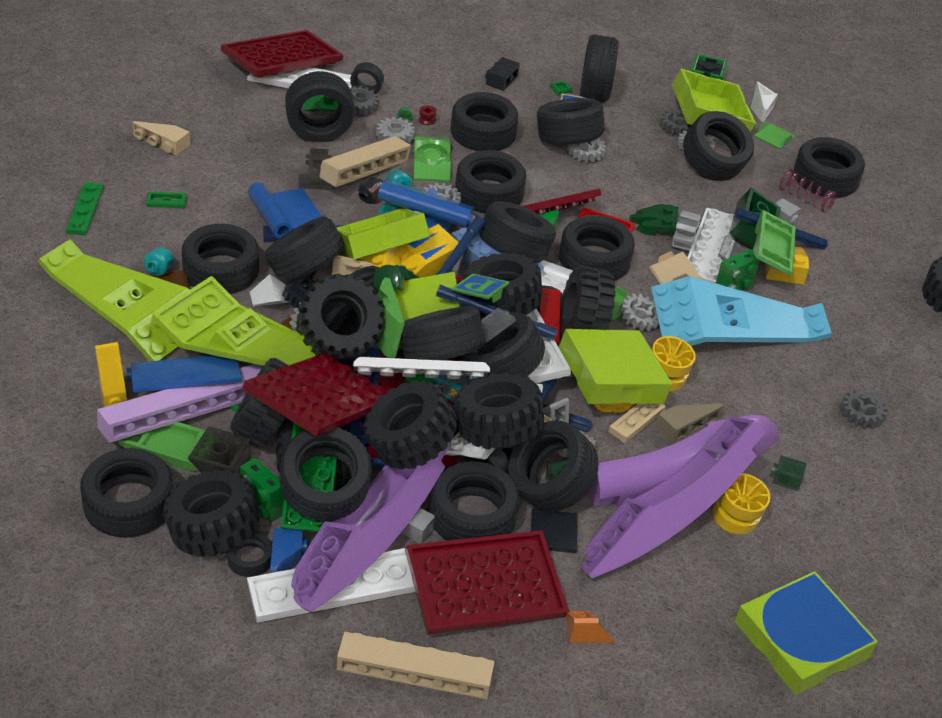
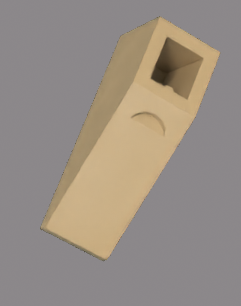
M138 121L132 122L133 135L137 139L144 140L152 146H157L167 153L177 156L190 146V132L178 126Z

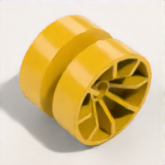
M672 336L661 337L654 342L651 350L673 385L670 389V392L681 389L685 385L696 356L693 348L686 341Z
M742 473L721 497L715 501L712 513L716 523L730 533L747 534L752 532L758 526L762 515L770 503V492L760 479Z

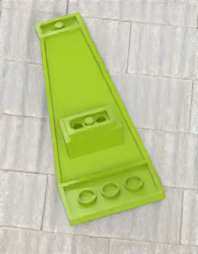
M71 239L39 258L38 263L51 278L125 333L148 361L162 360L179 347L151 317L153 313L189 291L188 288L85 255Z
M212 276L153 313L151 317L182 349L263 366L270 358H277L291 365L317 356L311 352L313 347L310 344L308 346L304 344V335H299V333L254 312L251 308L248 309L240 305Z

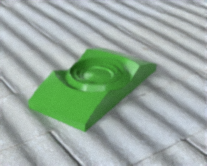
M414 136V180L450 182V138Z
M763 210L760 213L755 229L757 239L753 248L754 256L766 264L791 275L793 273L796 227Z
M385 277L378 292L381 299L379 307H384L385 313L382 318L385 321L376 346L387 358L395 359L405 323L391 280Z
M176 422L120 439L119 445L124 448L149 451L172 466L183 470L199 471L203 470L220 444L222 435Z

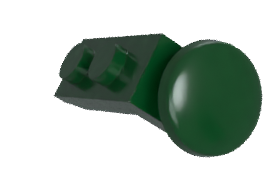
M383 265L375 272L373 284L379 292L381 283L386 277L390 278L394 292L397 290L404 291V280L420 277L414 274L413 271L406 269V266Z

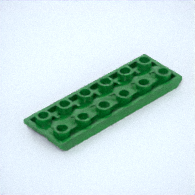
M294 423L292 438L299 435L300 432H304L305 429ZM321 455L309 459L300 468V477L307 486L315 491L332 492L334 489L337 458ZM284 500L281 529L318 532L324 522L320 520L314 521V519L311 520L308 517L305 518L303 515H299Z

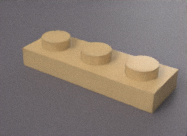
M637 404L610 425L608 432L622 442L627 443L653 422L665 410L666 406L664 404Z

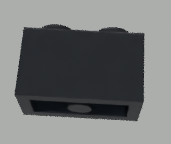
M502 57L498 62H495L491 69L487 70L485 74L486 85L504 91L519 76L520 63Z

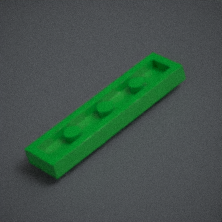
M84 182L66 227V234L86 236L104 189L103 184Z

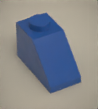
M274 528L270 573L290 570L299 563L302 553H305L307 550V539H303V530Z

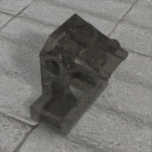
M310 148V154H306L305 162L306 165H309L308 174L299 173V188L336 190L335 186L319 177L322 161L332 158V155H328L329 149Z

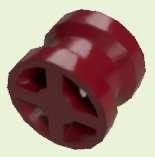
M428 105L422 106L419 109V122L423 125H433L436 122V108Z

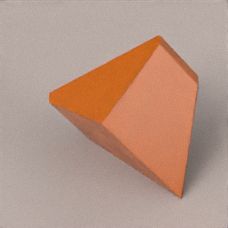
M569 611L567 613L566 622L569 643L616 642L599 624V618L590 611Z

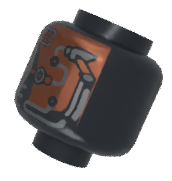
M369 177L358 188L360 200L367 204L377 203L379 201L377 199L378 192L383 181L375 177Z

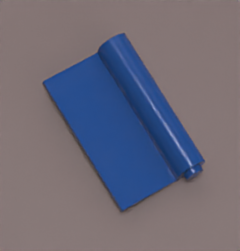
M390 179L382 182L377 196L378 200L412 211L422 212L424 215L464 228L472 223L474 214H471V212L475 209L473 206L437 195V190L429 188L427 192Z
M254 183L248 189L249 197L277 239L308 221L323 217L303 188L270 194L262 183Z
M215 355L130 363L131 368H126L127 380L132 381L133 393L242 382L238 361Z

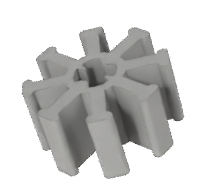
M682 210L679 222L676 225V232L673 236L672 247L690 252L697 234L696 231L699 227L701 215Z

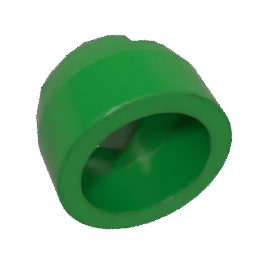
M406 107L401 108L398 111V119L401 117L407 118L410 121L412 118L411 111Z

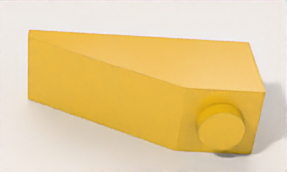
M118 342L95 346L100 393L104 407L127 401Z

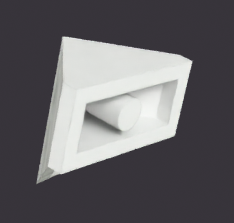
M757 81L750 108L759 120L764 122L774 108L778 94Z
M269 274L250 291L253 306L288 303L289 301H285L282 296L286 284Z

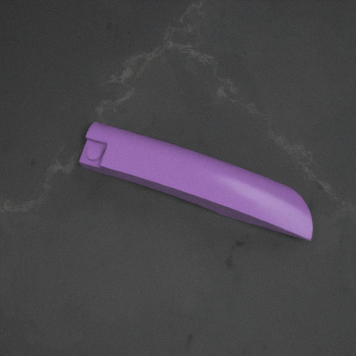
M762 415L739 417L755 420L765 432L760 439V443L751 449L756 454V457L778 441V428L768 417ZM727 419L708 422L706 427L696 434L660 450L635 457L598 463L595 482L587 493L593 506H608L614 502L618 509L627 497L634 499L651 490L689 462Z
M729 416L705 446L673 475L634 499L627 497L587 546L584 554L587 555L586 559L588 562L582 563L584 572L590 578H594L614 570L651 551L684 529L720 498L755 459L756 454L751 449L760 443V439L765 434L763 429L755 420Z
M452 442L447 443V448L444 452L441 451L437 458L434 460L430 459L423 466L417 465L414 469H407L405 467L404 470L385 465L370 484L364 502L360 504V507L355 512H352V514L347 515L345 518L342 517L339 520L336 519V521H325L299 561L292 578L293 598L302 609L312 612L357 579L385 552L416 514L445 468L441 460Z

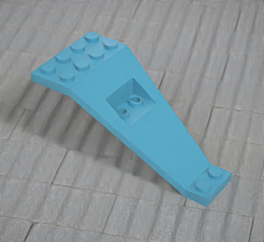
M691 276L651 287L662 337H677L686 341L690 346L704 342L804 343L832 338V332L822 303L801 308Z

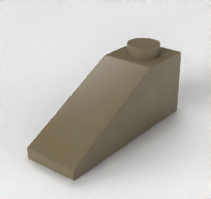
M721 403L674 406L668 410H663L658 415L656 428L672 443H675L705 427L708 422L719 420L723 405Z

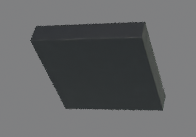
M532 509L530 531L543 530L549 551L577 552L578 513L548 512Z

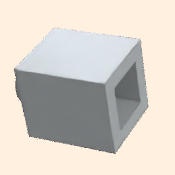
M783 198L775 203L781 207L778 218L795 226L799 221L800 217L798 215L801 208Z
M419 508L401 534L418 543H423L434 530L435 516Z

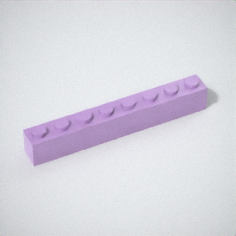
M253 364L239 368L242 382L166 389L97 409V428L110 443L239 404L247 393L242 389L244 381L256 377L263 366Z

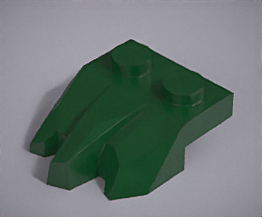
M670 204L650 206L636 211V214L630 215L629 220L639 224L636 230L642 234L656 236V232L674 235L679 207Z

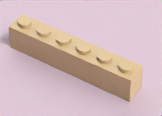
M393 136L323 160L319 177L338 187L408 160L411 145Z
M344 632L337 655V670L482 699H488L494 661L483 657H472L458 652L451 653L432 647L426 648L407 642L400 643L385 638H375Z

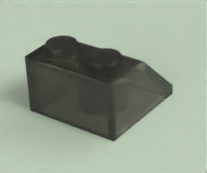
M208 426L189 455L188 460L200 472H211L213 469L225 471L227 469L232 470L234 473H240V466L247 463L251 458V439Z

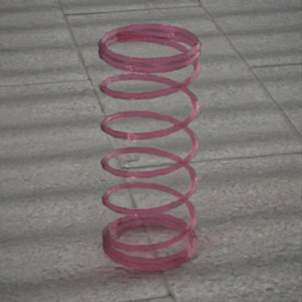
M788 169L779 182V189L785 190L782 184L786 176L791 172L785 186H789V194L793 195L794 193H790V187L796 181L798 172L794 174L793 169ZM806 176L801 180L796 191L798 199H801L798 197V191L805 184ZM815 181L810 183L804 196L807 204L810 202L806 201V197L812 190ZM821 185V186L818 188V190H817L816 193H815L814 199L812 200V201H813V206H814V208H817V207L814 205V204H815V199H816V198L819 196V194L821 193V191H822V189H823V185ZM829 190L824 196L820 205L823 213H826L824 209L832 195L833 198L826 209L829 210L833 206L837 196L836 192Z

